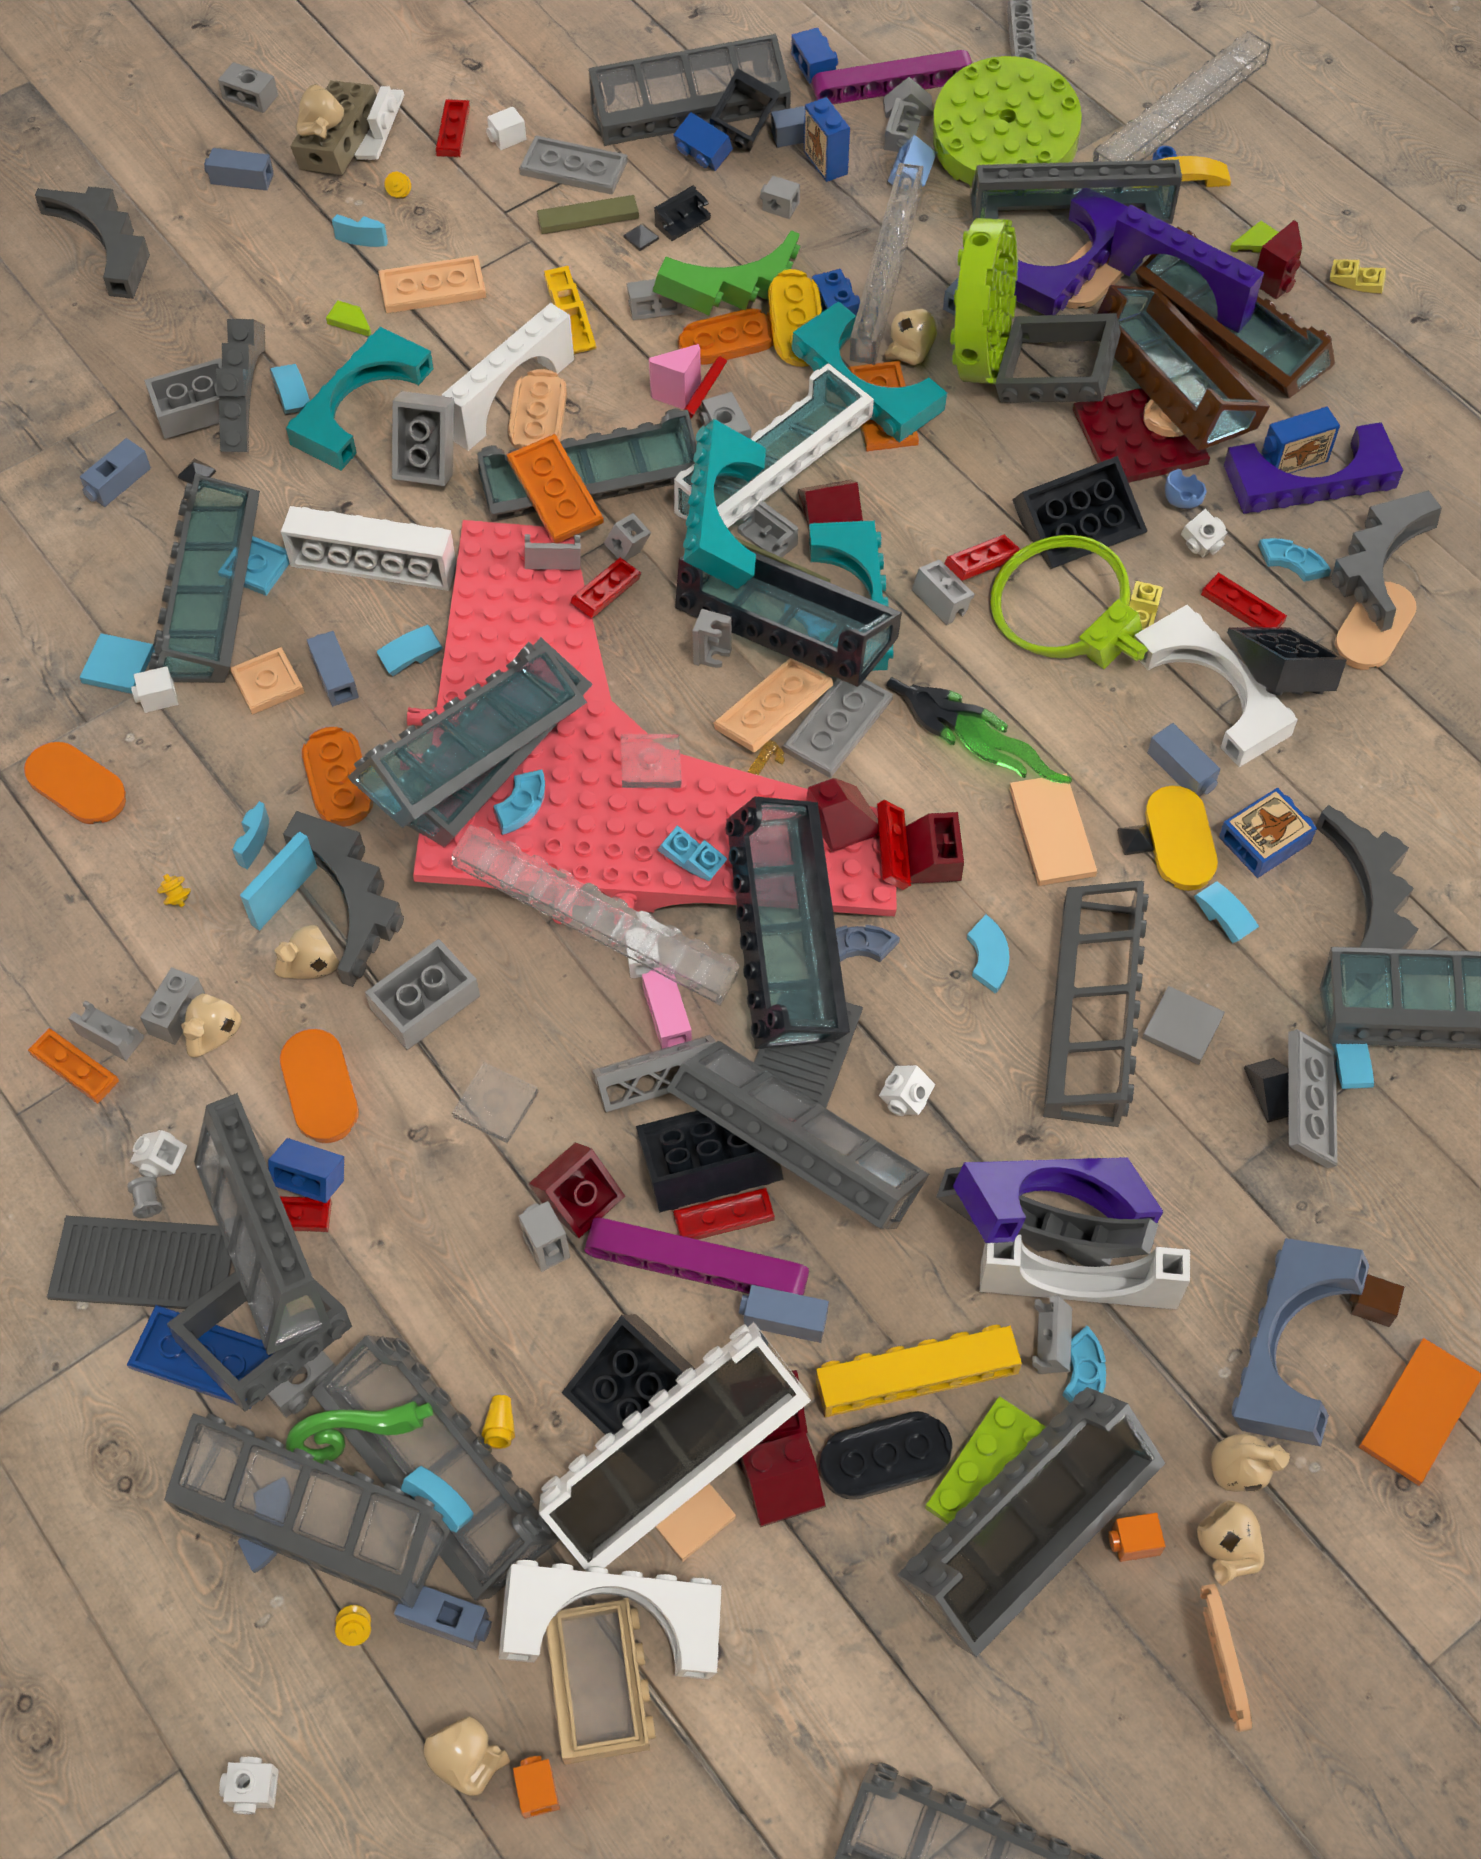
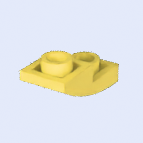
M1334 260L1330 281L1356 291L1382 293L1386 268H1360V260Z
M1136 581L1129 607L1139 613L1142 630L1154 624L1163 587Z

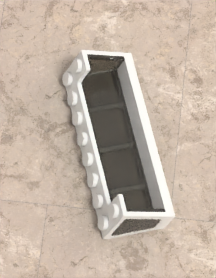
M752 1323L749 1327L744 1324L730 1335L731 1341L723 1348L716 1346L703 1357V1364L695 1370L692 1367L685 1370L676 1379L677 1385L668 1392L663 1389L654 1395L649 1401L651 1406L641 1414L639 1411L632 1413L623 1421L622 1425L624 1427L615 1435L610 1432L603 1436L596 1443L595 1447L597 1449L587 1457L584 1454L577 1457L568 1466L569 1472L560 1479L558 1476L551 1478L541 1488L543 1493L540 1494V1516L586 1572L587 1568L590 1567L605 1568L811 1401L807 1391L755 1323Z

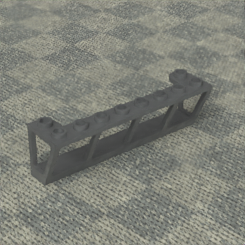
M1144 881L1067 887L1063 906L1043 1117L1119 1127L1122 1116L1127 1117L1129 1103H1132L1134 1084H1129V1074L1134 1075L1136 1067V1056L1131 1055V1047H1136L1138 1040V1028H1133V1021L1139 1018L1140 1000H1135L1136 991L1140 992L1143 977L1142 973H1137L1138 964H1143L1145 947L1139 946L1140 938H1144L1146 933L1147 920H1143L1144 912L1147 911L1149 894L1143 893ZM1135 891L1130 907L1082 901V897L1085 895ZM1081 908L1129 914L1128 930L1080 934ZM1130 940L1127 984L1082 988L1074 986L1078 945ZM1126 994L1123 1037L1121 1040L1076 1043L1069 1041L1074 998ZM1121 1050L1119 1085L1116 1093L1064 1094L1067 1057L1069 1053ZM1114 1103L1113 1117L1061 1110L1063 1106Z

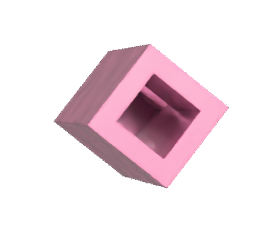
M672 967L666 969L656 968L646 974H642L644 994L661 1049L691 1041V1027Z

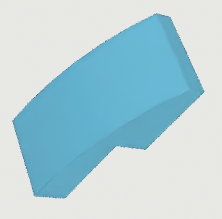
M339 214L332 219L334 234L337 240L368 247H383L388 244L385 224L363 216L359 222H356Z
M291 364L270 368L275 390L280 396L284 413L300 412L310 400L297 365Z
M426 625L400 636L376 652L388 673L395 676L415 661L421 664L443 649L432 628Z
M260 801L245 814L241 822L245 835L237 839L232 849L238 865L245 869L250 867L259 854L269 828V817L264 803Z
M678 825L657 849L675 864L707 881L712 879L727 860L723 854L706 840L701 844L698 843Z
M1218 881L1194 896L1208 920L1217 919L1232 944L1259 927L1245 906Z
M1332 1044L1337 1058L1336 1072L1341 1088L1374 1087L1368 1045Z
M420 1466L404 1478L401 1490L412 1496L413 1499L416 1496H421L434 1503L435 1511L444 1516L442 1520L451 1531L458 1532L472 1520L474 1513L464 1499L433 1472Z

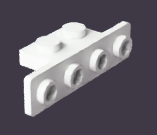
M390 86L380 87L367 118L370 129L355 153L356 159L377 160L403 100V90H391Z

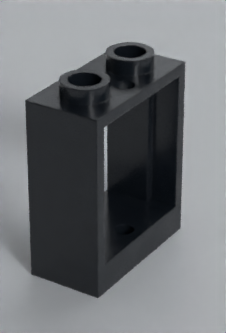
M737 68L710 117L709 124L727 134L736 147L751 151L778 101L780 92ZM735 89L766 106L751 136L720 119Z

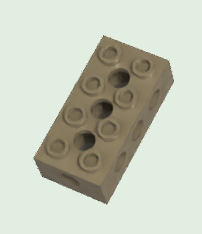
M331 80L326 90L344 108L342 120L336 126L327 130L326 139L317 135L301 136L298 134L290 147L300 170L343 175L370 129L367 118L377 94L373 85Z

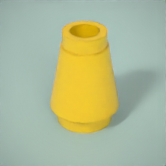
M495 1395L491 1398L481 1433L484 1443L489 1444L491 1448H507L515 1438L511 1398L506 1395Z

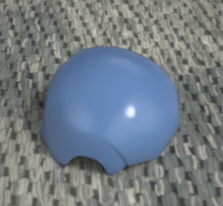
M1181 469L1171 471L1168 474L1165 483V495L1170 504L1182 509H1192L1203 503L1207 490L1205 484L1198 480L1195 474L1185 477Z

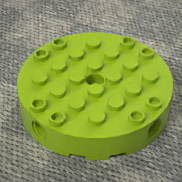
M1017 56L991 57L974 62L954 74L946 82L938 95L934 108L933 145L937 152L936 155L945 170L957 181L960 179L969 184L970 189L977 165L1072 162L1077 152L1082 122L1080 102L1070 83L1060 73L1041 62ZM1023 190L1000 191V192H1002V193H1019V192H1021V191H1023Z
M976 218L972 222L969 231H964V249H959L957 261L960 271L958 286L954 294V305H956L955 328H952L950 338L951 345H955L952 363L957 365L960 379L963 382L995 384L1011 332L1012 318L1014 319L1016 295L1014 293L1018 277L1017 240L1015 228L1012 227L1011 220Z

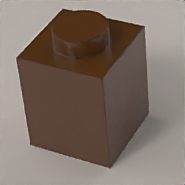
M1367 1274L1362 1295H1349V1301L1353 1302L1351 1314L1390 1327L1398 1316L1405 1286Z

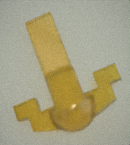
M767 741L761 747L762 750L749 768L748 773L759 775L772 754L776 755L775 761L783 765L785 762V758H783L784 751L775 741Z

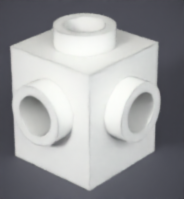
M1204 509L1184 527L1181 535L1185 538L1188 548L1194 554L1198 553L1203 558L1209 552L1214 555L1225 545L1223 540L1228 532L1225 530L1224 523L1218 517H1213Z
M917 1065L895 1066L891 1075L886 1079L885 1086L879 1097L888 1105V1109L898 1116L919 1115L925 1107L935 1084Z
M163 1130L143 1134L133 1146L134 1154L130 1163L139 1167V1172L142 1175L154 1177L155 1179L160 1176L175 1174L187 1145Z
M240 1757L239 1763H228L227 1773H223L220 1779L219 1792L220 1796L224 1797L223 1802L230 1807H234L233 1813L255 1814L256 1808H274L279 1770L273 1764H262V1759L257 1757Z

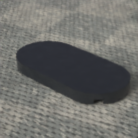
M920 1411L909 1412L844 1430L832 1436L823 1448L819 1464L820 1474L825 1485L834 1494L851 1500L863 1499L927 1481L938 1476L947 1467L952 1452L951 1434L946 1425L938 1418L935 1419L929 1416L930 1414Z

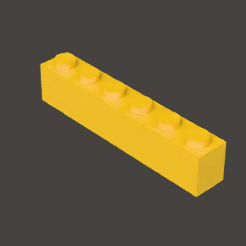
M991 1325L982 1329L980 1333L969 1335L968 1332H959L952 1335L948 1340L937 1342L936 1339H928L920 1342L917 1347L905 1349L904 1346H896L888 1349L885 1354L873 1356L871 1353H865L854 1357L853 1361L840 1363L837 1360L829 1361L822 1364L821 1368L816 1369L815 1380L824 1416L830 1417L1019 1374L1022 1362L1011 1326L1001 1328V1325Z

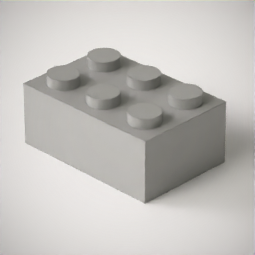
M221 358L144 380L165 439L219 423L216 368H222Z
M401 391L393 400L392 479L445 486L453 476L454 398Z
M437 939L365 992L370 1010L406 1050L417 1044L480 997L477 979L440 939Z

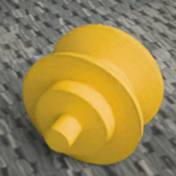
M395 171L386 177L384 186L389 195L395 198H404L410 193L411 181L407 175Z
M165 874L163 876L164 881L160 883L161 886L157 889V892L166 894L167 897L163 901L165 905L178 904L180 907H183L185 905L184 900L188 898L187 895L191 892V889L182 887L181 884L185 880L183 876L170 877L169 874Z
M349 1605L341 1609L337 1614L335 1634L341 1643L347 1646H357L368 1639L371 1633V1616L364 1607Z

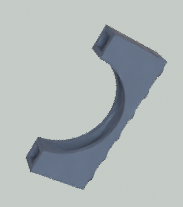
M1285 1238L1282 1250H1278L1276 1254V1272L1274 1279L1271 1278L1267 1285V1303L1265 1308L1262 1307L1259 1312L1257 1337L1252 1338L1250 1343L1251 1358L1248 1367H1244L1242 1371V1388L1239 1397H1236L1233 1401L1232 1415L1242 1431L1321 1447L1329 1414L1321 1400L1313 1399L1297 1392L1279 1376L1276 1364L1278 1341L1288 1322L1307 1305L1333 1295H1362L1370 1265L1363 1250Z

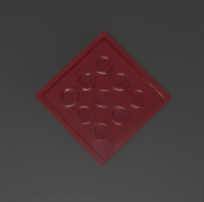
M1142 388L1104 396L1103 401L1073 403L1072 410L1097 463L1118 456L1128 483L1169 474L1177 469L1183 471L1209 465L1210 456L1207 450H1198L1185 435L1177 437L1161 436L1146 427L1144 423V410L1151 398Z

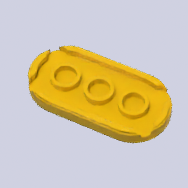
M788 269L780 272L773 279L768 289L773 343L777 354L782 360L793 366L806 367L810 365L803 359L798 358L792 351L793 332L822 313L820 292L816 282L813 279L811 281L806 273L796 269Z
M1182 786L1162 787L1150 796L1145 810L1158 872L1166 882L1169 881L1180 890L1193 891L1201 889L1213 878L1218 866L1217 854L1204 803L1195 792Z

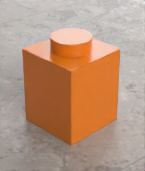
M1157 1512L1118 1518L1112 1527V1531H1109L1111 1549L1113 1552H1118L1120 1562L1160 1556L1166 1547Z
M533 1756L521 1760V1766L513 1768L521 1813L524 1819L560 1810L554 1775L549 1759L542 1760L541 1756Z

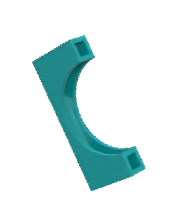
M838 301L793 332L792 351L798 358L803 359L810 365L813 371L820 370L825 365L830 364L872 397L874 404L870 420H874L883 428L886 434L892 436L900 443L945 411L947 392L930 377L914 385L890 388L870 384L855 376L844 364L840 350L845 342L855 334L856 315ZM833 372L831 373L830 385L845 395L850 403L853 404L862 397L861 394Z
M379 327L367 338L359 350L352 354L344 366L336 371L329 382L321 387L315 397L305 404L300 413L289 421L286 431L290 445L342 470L357 454L353 435L342 429L335 421V414L341 401L354 389L378 380H403L420 385L434 369L431 351L387 329Z
M713 419L706 426H702L698 430L695 438L697 446L693 457L695 463L694 472L691 476V495L688 500L690 507L686 520L687 533L683 543V548L685 549L683 561L738 589L754 577L756 554L743 546L724 524L715 503L714 484L717 476H733L747 482L752 480L765 467L766 448Z
M875 521L810 523V561L832 564L851 572L864 584L871 600L889 607L888 597H883V592H886V576L881 575L880 570L884 569L883 553H878L882 540L881 531L876 532ZM834 632L819 634V641L826 643ZM869 639L867 640L863 668L869 662V659L873 657V654L882 646L881 644ZM838 640L835 642L833 647H838ZM893 645L872 671L888 670V660L893 659L894 656Z

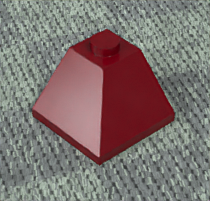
M832 778L808 787L806 801L818 802L822 836L832 852L879 835L878 818L857 786L837 778Z

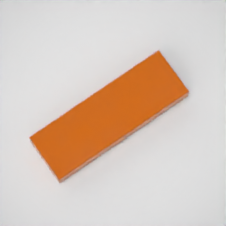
M51 1028L28 1049L31 1056L97 1104L119 1082L116 1075Z

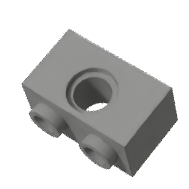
M235 62L218 79L224 100L264 113L278 97L273 75Z
M732 392L702 400V412L699 413L702 426H706L715 419L751 439V427Z
M171 967L140 1017L149 1035L176 1045L183 1033L181 1024L185 1022L187 1007L196 996L202 993L205 994L198 977Z
M548 1201L541 1205L539 1203L533 1204L526 1208L523 1214L519 1215L524 1241L541 1272L570 1258L566 1233Z
M321 1351L314 1360L307 1362L289 1380L281 1383L267 1396L285 1418L290 1414H296L307 1406L309 1399L313 1396L311 1392L335 1368V1365L324 1351ZM307 1374V1378L303 1383L292 1384L293 1379L297 1375Z

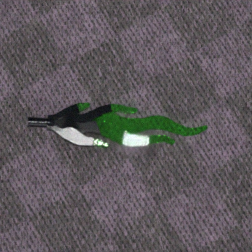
M894 677L888 680L886 686L904 696V701L909 705L920 725L929 732L943 738L950 745H955L956 737L950 730L952 729L974 755L987 762L1014 770L1022 778H1025L1027 775V770L1023 764L1006 754L996 751V749L1019 757L1042 778L1057 783L1069 784L1072 782V777L1049 769L1029 744L1007 737L989 727L985 722L1000 732L1006 733L1008 725L989 710L973 704L962 703V695L942 688L921 687L914 684L909 687Z

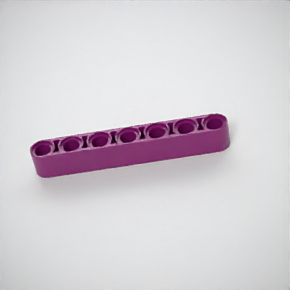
M956 50L820 72L812 78L811 85L816 100L827 97L832 104L886 96L908 77L924 90L943 87L954 74L973 62L966 50Z
M606 1218L593 1219L584 1248L586 1254L597 1259L747 1294L750 1292L751 1285L804 1296L810 1272L806 1266L796 1262Z

